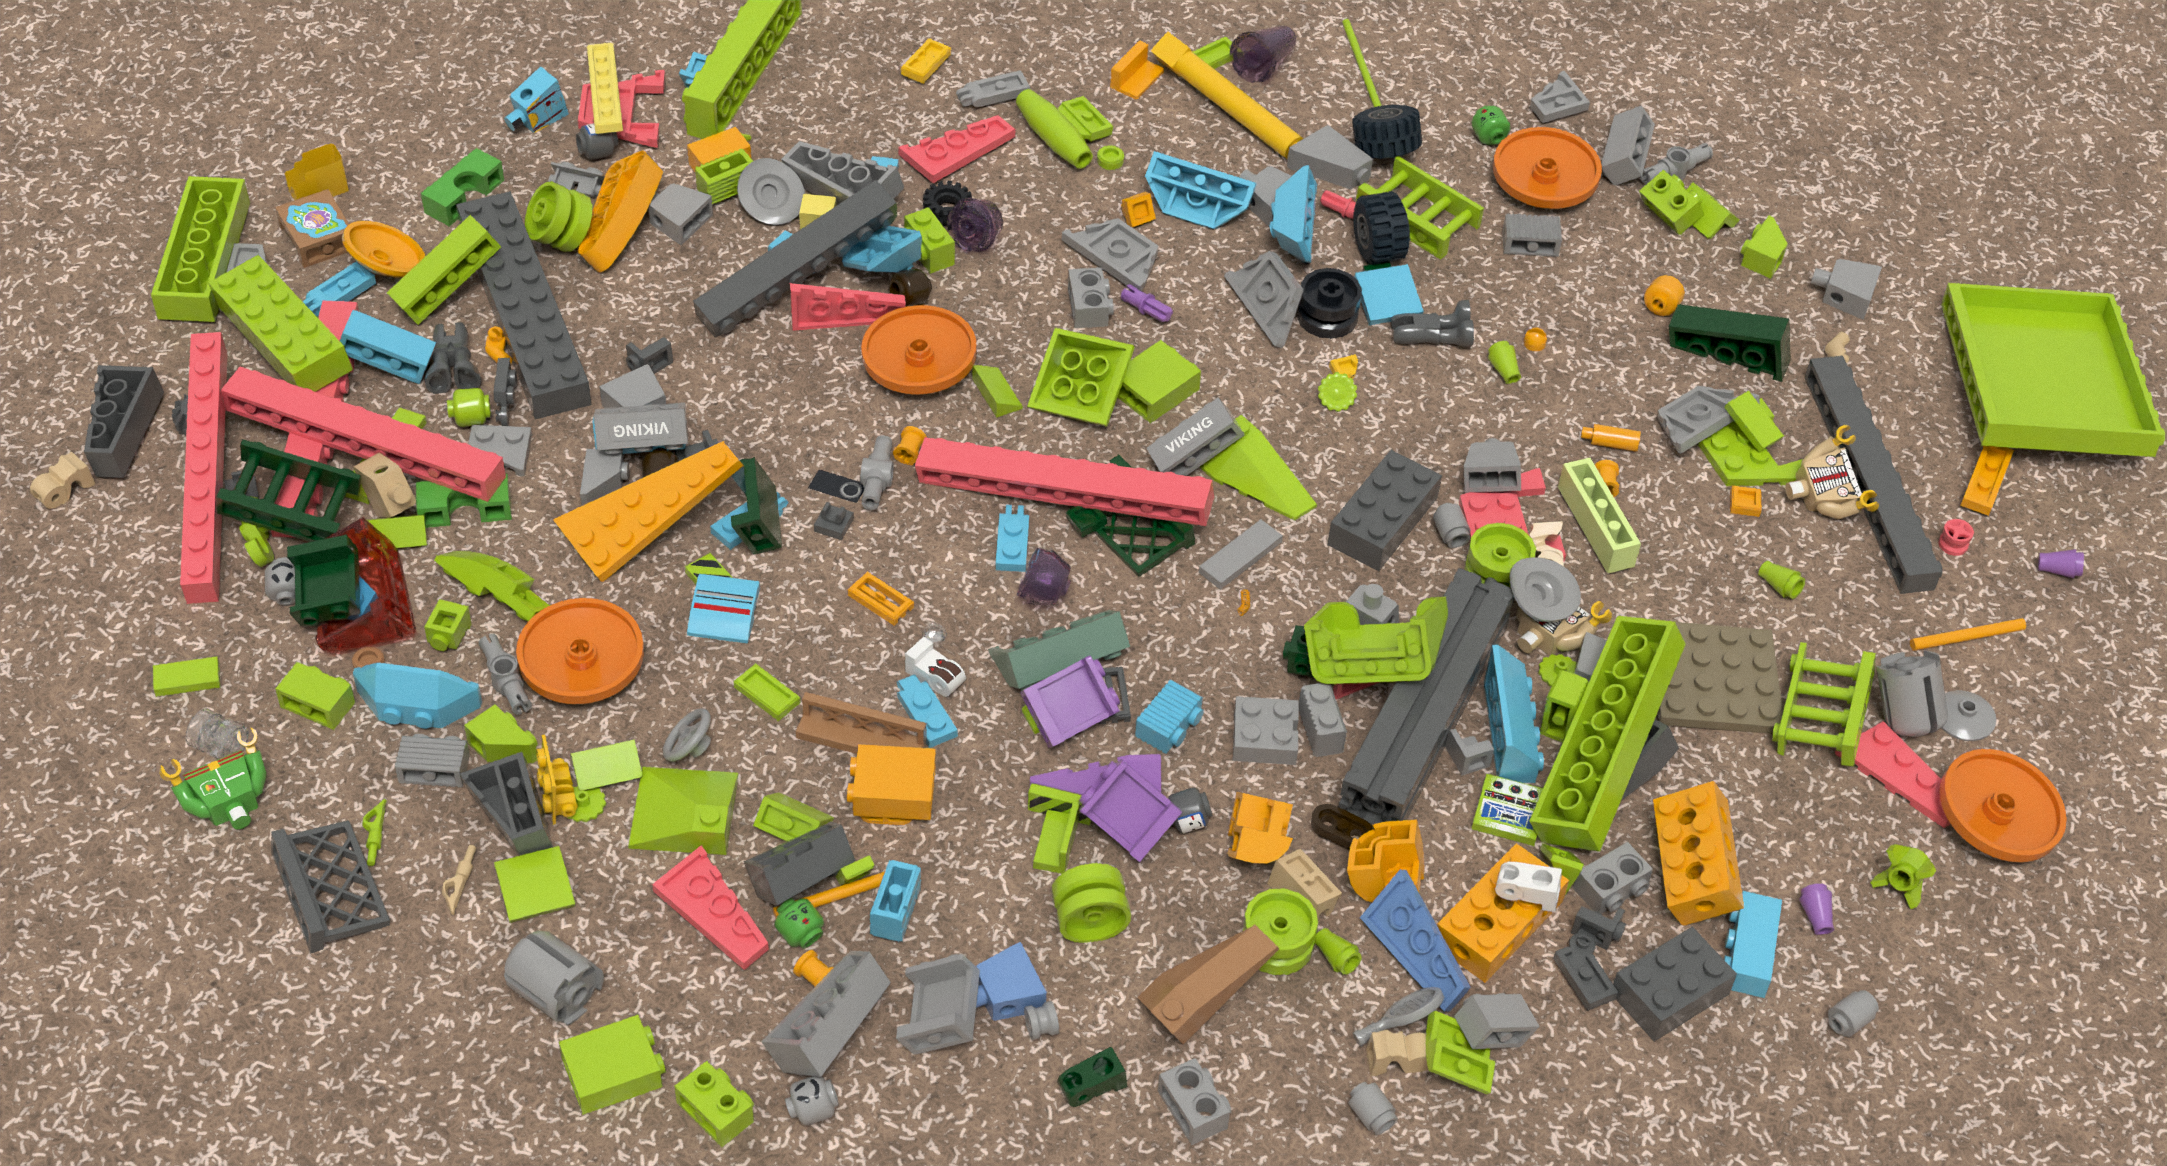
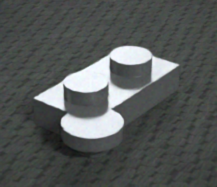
M498 358L493 391L494 402L497 403V406H501V410H496L495 412L497 414L495 416L496 422L501 421L502 426H509V405L515 402L514 387L517 386L516 369H511L510 358Z
M1576 933L1571 937L1569 947L1555 951L1553 959L1588 1011L1616 1000L1618 991L1593 955L1596 948L1595 940L1586 933Z

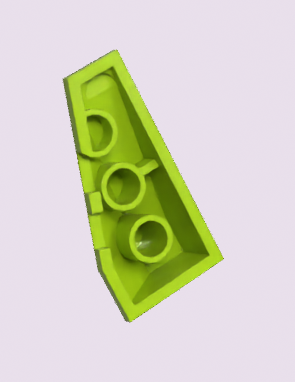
M1243 415L1235 419L1245 435L1199 467L1215 482L1221 485L1226 483L1238 489L1239 494L1245 497L1250 495L1262 501L1264 506L1294 521L1317 507L1316 502L1262 432Z

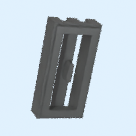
M1123 667L1103 668L1107 688H1113L1111 675H1117L1122 711L1100 721L1099 724H1106V721L1110 720L1112 723H1118V720L1123 719L1124 722H1131Z

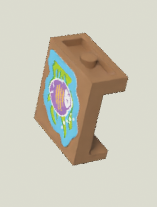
M328 189L275 207L279 226L282 230L285 229L298 251L299 260L303 268L348 253L342 242V235L349 223Z

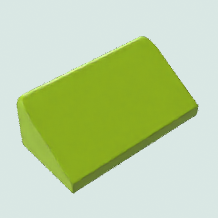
M982 365L973 366L972 380L996 418L1023 409L1022 404L999 368Z

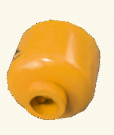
M1659 276L1647 288L1644 294V302L1649 311L1655 315L1669 316L1675 312L1677 305L1682 303L1685 297V290L1682 283L1673 276Z

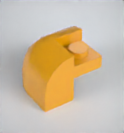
M1236 792L1228 829V836L1233 837L1232 848L1228 849V856L1251 863H1270L1279 859L1289 849L1293 838L1286 836L1293 804Z
M1417 819L1372 824L1374 829L1363 834L1359 839L1353 838L1349 851L1347 872L1351 886L1356 894L1366 901L1373 902L1399 870H1407L1420 893L1421 880H1424L1425 868L1423 843Z

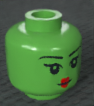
M1497 106L1481 107L1476 111L1471 121L1472 129L1478 139L1485 145L1499 144L1510 132V122L1504 112Z
M790 898L777 908L779 915L774 925L789 946H801L802 949H805L823 935L824 919L808 899L794 901L793 898Z

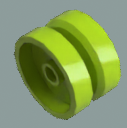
M553 181L545 182L533 194L527 207L525 228L529 238L542 244H549L555 249L571 252L580 245L590 227L592 219L591 200L586 194L579 191L568 190L565 186Z
M1505 523L1487 524L1477 529L1472 535L1464 570L1481 576L1483 584L1488 577H1491L1497 583L1511 588L1510 570L1512 566L1521 559L1535 558L1536 547L1533 539L1524 530L1514 525Z
M1101 863L1084 864L1068 869L1056 878L1052 884V897L1054 907L1057 909L1059 930L1064 938L1078 943L1103 941L1115 937L1126 929L1131 922V910L1128 899L1125 896L1126 889L1123 876L1117 868Z
M1285 888L1269 889L1257 894L1249 902L1246 909L1243 931L1256 925L1279 947V950L1259 970L1272 975H1289L1301 970L1310 961L1314 950L1318 927L1315 908L1300 893Z

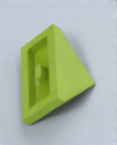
M1542 843L1540 850L1549 866L1562 869L1561 875L1569 880L1566 890L1567 894L1582 871L1584 864L1573 853Z

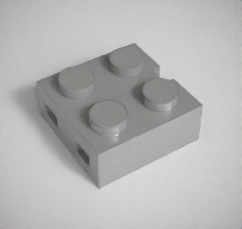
M1236 696L1233 761L1296 765L1298 755L1297 727L1299 700Z

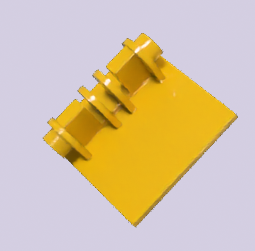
M544 734L542 735V748L536 749L539 766L537 768V780L539 788L543 787L544 794H542L544 813L551 814L554 825L556 824L557 815L572 817L575 815L578 805L574 794V787L572 786L573 782L569 771V764L562 758L554 759L551 762Z

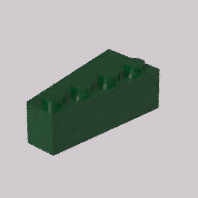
M1678 304L1669 324L1670 347L1704 358L1711 355L1721 361L1720 363L1729 366L1732 365V362L1749 367L1748 372L1759 375L1761 371L1774 375L1773 380L1779 382L1783 381L1791 361L1789 318Z

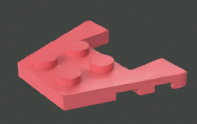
M657 70L655 75L643 77L642 73L632 75L631 80L618 82L623 131L616 132L618 139L658 148L659 123H632L636 93L664 94L665 70ZM590 83L582 86L578 115L579 129L584 125L594 123Z
M1540 468L1521 473V491L1468 492L1460 495L1459 506L1471 529L1470 537H1472L1477 529L1492 523L1514 525L1528 534L1518 497L1545 494L1546 487ZM1560 535L1554 542L1545 541L1548 546L1562 551L1565 561L1566 553Z

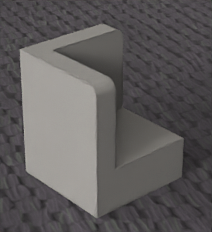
M1455 728L1448 732L1445 748L1461 775L1490 767L1494 748L1489 739L1478 743L1474 736L1461 739Z

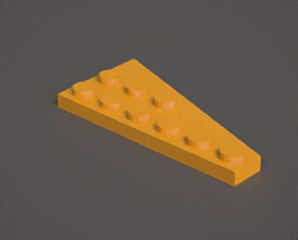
M722 441L553 520L597 578L603 582L744 465Z

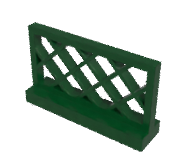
M1119 454L1110 460V463L1118 466L1132 468ZM1108 511L1102 512L1105 516H1112L1111 526H1103L1094 531L1138 577L1151 570L1181 547L1188 549L1195 544L1194 528L1191 524L1151 518L1154 521L1153 528L1137 527V519L1141 516ZM1117 516L1133 517L1132 527L1116 526ZM1114 534L1131 535L1130 544H1116L1114 542ZM1135 535H1151V545H1134ZM1156 536H1169L1173 540L1167 546H1155ZM1133 552L1150 553L1149 559L1138 565L1132 559Z

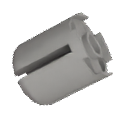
M1923 651L1924 656L1905 657V652H1900L1881 658V666L1876 665L1885 723L1900 736H1925L1928 733H1934L1943 728L1947 722L1948 710L1940 656L1935 652Z
M537 930L527 935L526 938L521 939L511 950L504 968L507 986L556 1022L563 1021L567 1025L577 1021L588 1011L583 1006L591 998L595 988L601 991L604 981L603 971L548 931Z

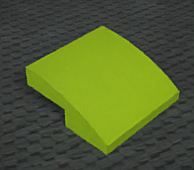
M559 846L494 862L509 923L575 907L573 893Z
M1436 1010L1431 1012L1427 1020L1425 1046L1428 1070L1484 1094L1491 1093L1496 1062L1489 1059L1491 1048L1472 1049L1455 1018Z

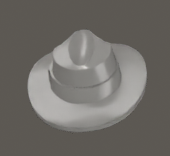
M771 158L755 160L742 171L737 185L738 197L742 207L750 216L762 223L782 225L789 223L799 215L805 190L798 175L783 162Z
M1534 557L1521 559L1512 566L1510 570L1511 589L1519 607L1527 615L1539 621L1555 622L1566 619L1576 612L1581 601L1580 588L1575 577L1564 566L1549 559Z

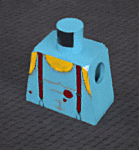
M542 67L538 68L511 93L510 99L514 111L504 117V120L513 131L525 125L533 133H536L567 116L569 112L558 80Z

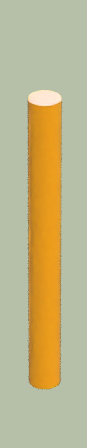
M2023 618L1913 638L1910 639V646L1913 651L2022 631L2026 629V622Z
M885 871L801 899H808L816 908L880 887ZM779 906L773 907L775 918L779 915L777 912Z

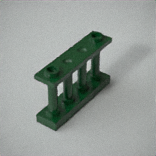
M242 439L240 444L241 461L246 463L234 490L220 488L216 496L217 514L309 542L340 536V523L334 521L346 493L359 495L361 475L354 473L350 469H339L273 449L261 442H250ZM258 466L275 471L263 499L245 495ZM287 475L305 480L293 508L275 504ZM317 484L334 488L323 517H316L305 513Z

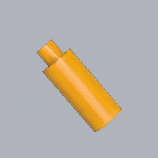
M1594 424L1593 428L1582 427L1581 438L1591 439L1592 445L1634 452L1638 451L1641 431Z

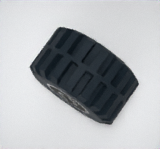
M1406 105L1377 106L1360 112L1352 119L1355 146L1371 158L1384 159L1406 155L1417 150L1422 145L1420 115L1418 109Z
M1390 191L1360 196L1356 200L1354 207L1353 226L1356 243L1367 264L1374 265L1405 259L1410 244V228L1405 207L1397 193Z

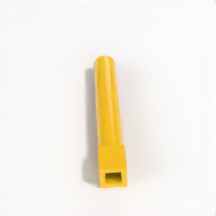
M1167 31L1152 48L1151 52L1159 62L1190 83L1285 159L1288 160L1289 147L1303 140V137L1199 58L1187 45Z

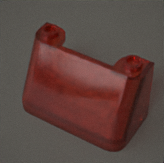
M364 517L328 536L327 538L348 535L358 548L359 576L376 592L378 598L370 603L371 611L355 620L332 619L327 621L328 624L318 626L317 635L315 636L318 646L323 651L335 654L402 640L413 635L416 632V626L401 557L391 540Z

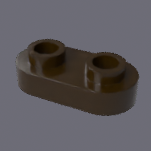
M1321 804L1312 813L1311 827L1313 831L1319 836L1349 850L1353 841L1351 836L1361 837L1373 829L1367 820L1333 804ZM1323 822H1329V823H1331L1332 825L1328 826V825L1324 824Z

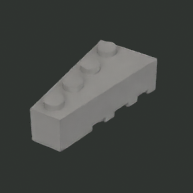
M798 141L781 159L784 164L789 166L798 175L804 189L815 195L836 197V205L875 180L881 184L893 199L904 189L896 166L888 164L887 167L878 165L877 161L866 159V161L853 159L851 154L831 153L830 149Z
M850 951L761 1042L782 1072L821 1077L875 1003L882 997L891 982L869 951Z

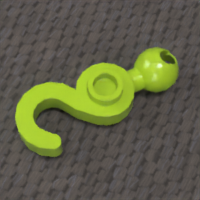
M241 521L242 525L239 526V529L244 539L248 541L244 545L251 559L259 567H264L273 562L274 554L267 541L269 537L268 531L270 530Z

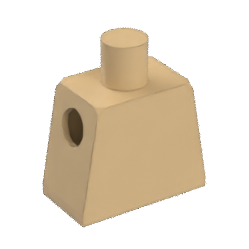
M377 453L353 466L356 474L361 475V485L377 517L391 518L417 503L399 465L383 454ZM381 469V473H375L377 470Z

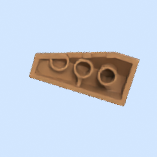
M1253 925L1163 972L1137 998L1184 1044L1279 950V947L1256 925Z

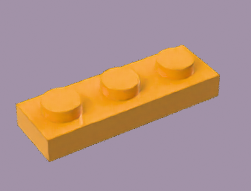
M1983 446L1960 506L1989 516L2014 452L2013 449Z

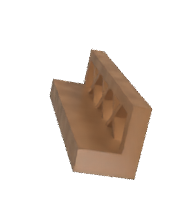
M805 692L803 696V716L796 729L797 739L855 754L858 752V744L926 748L927 731L926 723L808 692ZM812 706L820 707L825 712L812 709ZM844 714L851 715L856 720L847 718ZM874 722L882 723L885 727L877 726ZM904 729L917 732V736L908 734Z

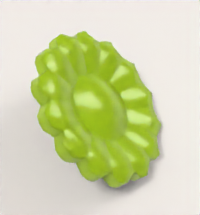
M1339 372L1328 374L1326 378L1321 380V385L1318 386V391L1320 392L1318 398L1322 400L1321 404L1327 406V409L1330 411L1340 412L1341 410H1347L1349 406L1354 404V399L1357 398V393L1355 392L1357 386L1353 384V379L1348 378L1347 374H1340Z
M1551 654L1549 657H1544L1539 664L1538 674L1542 676V681L1552 687L1558 672L1564 670L1574 673L1577 662L1572 661L1570 657H1564L1562 654L1557 656Z
M578 786L574 787L578 808L575 811V815L567 817V819L587 823L590 819H596L599 814L603 813V808L606 806L605 794L601 792L599 787L581 791L578 789Z

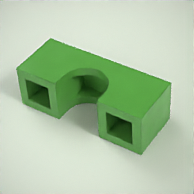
M476 148L421 193L424 213L447 226H451L458 220L456 204L466 202V191H478L487 196L504 181L502 161Z
M507 474L488 502L430 481L416 482L417 514H425L426 528L450 526L451 514L462 506L477 508L480 512L481 523L512 520L511 496Z

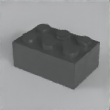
M1692 926L1617 972L1613 985L1618 991L1616 1001L1655 1042L1727 997L1731 992L1737 973Z

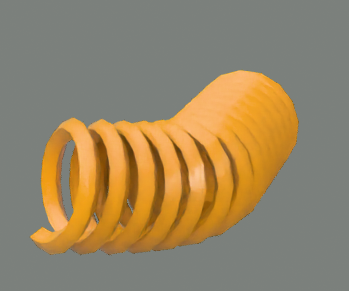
M1246 589L1240 592L1242 604L1237 608L1238 613L1242 612L1240 616H1243L1250 608V593Z

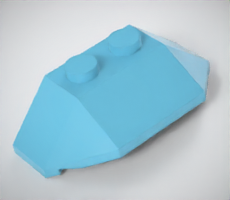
M1155 151L1145 175L1163 214L1211 229L1220 227L1248 210L1257 185L1255 182Z
M1309 165L1299 169L1276 190L1275 202L1271 204L1273 221L1270 222L1271 235L1273 238H1277L1280 247L1305 264L1311 263L1317 191V183Z
M893 226L881 227L867 241L859 242L851 247L849 252L843 256L842 263L845 267L864 271L900 272L910 270L913 267L912 263L921 259V233L917 230Z
M377 662L365 665L362 668H354L353 671L357 692L378 720L385 721L388 724H411L424 729L430 727L443 728L481 708L482 705L479 684L472 681L467 683L462 678L441 670Z

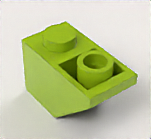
M1768 215L1763 224H1757L1753 231L1752 239L1745 241L1740 254L1744 255L1741 266L1770 279L1782 264L1788 245L1774 217Z
M495 704L464 725L468 744L487 762H494L520 752L523 753L527 763L537 761L536 747L538 743L534 735L528 730L523 731L512 714L509 712L504 713Z

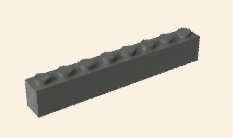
M877 180L873 181L693 301L695 314L715 338L721 334L731 332L736 324L745 318L753 317L766 304L777 301L782 296V293L790 289V283L802 284L806 277L814 272L822 271L830 261L836 257L846 255L851 247L859 242L867 241L881 227H887L892 224L897 217V203Z

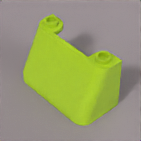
M1446 597L1424 599L1417 607L1416 616H1413L1408 623L1360 625L1358 612L1353 605L1347 602L1326 603L1304 624L1312 675L1317 681L1324 684L1419 681L1425 679L1435 667L1448 618Z

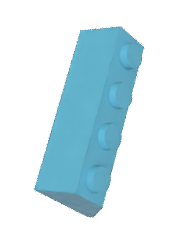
M1492 645L1484 678V689L1492 746L1494 748L1496 775L1521 783H1535L1538 771H1543L1544 757L1543 753L1538 752L1537 748L1540 742L1539 727H1534L1533 722L1536 718V704L1534 701H1530L1532 678L1527 677L1524 663L1501 646Z

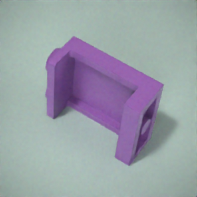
M1090 655L1019 692L1048 748L1119 712L1117 705L1120 704V700L1112 687L1107 688L1102 678L1105 676L1102 665L1097 659L1093 661Z
M1122 759L1117 764L1111 761L1100 774L1103 780L1096 789L1090 786L1080 797L1079 802L1082 805L1079 807V811L1095 822L1140 862L1182 811Z

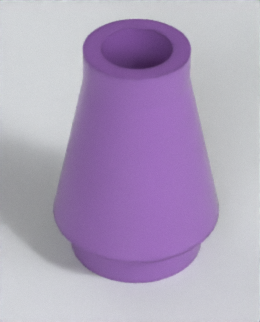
M2076 549L2039 553L2038 571H2047L2073 579L2075 576H2082L2084 566L2083 552H2076Z
M1812 884L1804 887L1801 890L1802 896L1799 901L1813 926L1814 933L1821 935L1833 932L1832 892L1827 889L1825 884Z

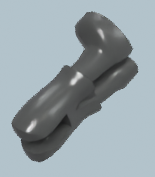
M1469 300L1458 301L1454 312L1448 315H1438L1435 312L1431 314L1402 313L1392 316L1391 325L1394 330V342L1397 344L1433 343L1436 345L1445 343L1461 347H1472L1474 343L1473 321L1470 320Z
M462 322L455 323V335L446 336L444 324H437L433 331V341L436 342L432 354L434 364L426 373L425 385L434 394L446 393L450 389V367H454V381L458 389L479 388L481 384L479 370L469 360L471 353L468 350V331Z

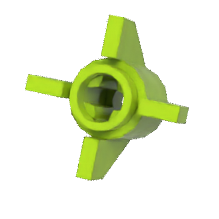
M1898 844L1891 845L1886 850L1891 865L1887 870L1873 878L1871 881L1872 887L1885 886L1890 883L1895 889L1906 891L1904 895L1910 909L1916 908L1921 902L1923 879L1932 877L1935 874V866L1928 856L1917 848Z

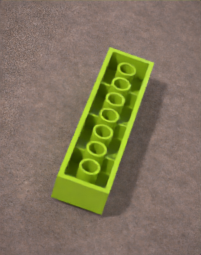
M748 0L744 6L740 7L734 22L729 23L727 32L723 38L717 41L715 50L707 56L704 66L700 71L696 72L693 82L683 92L682 102L685 103L684 123L686 124L687 135L704 139L727 128L802 14L801 0Z
M1617 616L1529 820L1542 843L1600 852L1686 645L1674 621Z

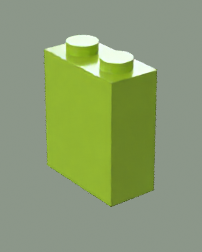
M1160 340L1130 360L1117 398L1151 424L1200 389L1201 370L1194 363H1190L1181 356L1176 349Z
M639 1015L559 1041L561 1058L582 1115L662 1088L661 1074L666 1073L665 1065L660 1053L654 1055L651 1046L655 1045L653 1034L649 1025L643 1027Z

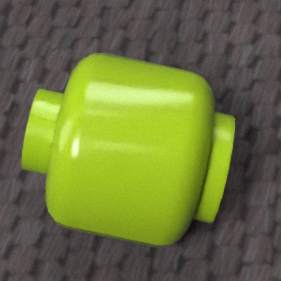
M480 388L455 390L453 400H447L448 418H454L456 425L459 427L484 425L486 418H491L489 395H484L483 390Z

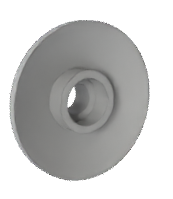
M1963 690L1945 693L1948 719L1944 727L1941 728L1943 731L1954 738L1964 741L1982 740L1993 732L1996 726V714L1992 706L1984 698Z

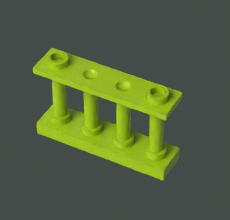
M1397 156L1394 160L1392 178L1382 186L1375 189L1364 182L1357 189L1356 200L1360 196L1393 191L1401 183L1412 189L1413 191L1401 200L1408 217L1410 241L1440 260L1448 253L1451 234L1465 223L1476 229L1481 226L1484 207L1400 156ZM1421 197H1425L1434 204L1420 216L1408 209ZM1443 210L1456 216L1442 229L1430 223Z
M1800 642L1798 654H1792L1790 672H1793L1781 723H1775L1772 741L1778 742L1777 754L1784 756L1787 741L1834 747L1836 751L1842 752L1841 765L1854 767L1875 675L1876 653L1863 651L1861 663H1855L1854 665L1806 659L1807 643ZM1804 671L1850 677L1852 681H1856V685L1849 686L1848 689L1802 682ZM1804 694L1845 700L1851 707L1850 710L1844 709V712L1796 704L1798 695ZM1793 717L1842 724V728H1845V733L1839 732L1838 735L1799 730L1791 728Z

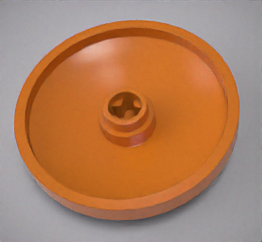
M1532 127L1518 130L1505 137L1499 143L1494 155L1493 173L1501 188L1513 198L1535 207L1559 209L1580 204L1595 193L1600 182L1602 165L1596 151L1582 138L1556 128Z
M929 305L907 306L884 314L867 329L861 345L863 364L871 378L885 388L905 394H929L954 386L968 375L975 364L977 356L976 337L971 326L956 313Z
M575 598L552 604L534 615L519 635L516 654L518 667L523 679L536 693L559 703L587 704L609 698L629 685L641 668L644 657V644L640 627L635 619L623 608L600 599Z
M1977 749L1966 752L1952 762L1941 779L1940 801L1948 821L1964 840L1987 855L2009 862L2038 860L2049 854L2064 835L2067 817L2059 792L2038 768L2014 754L1994 749Z

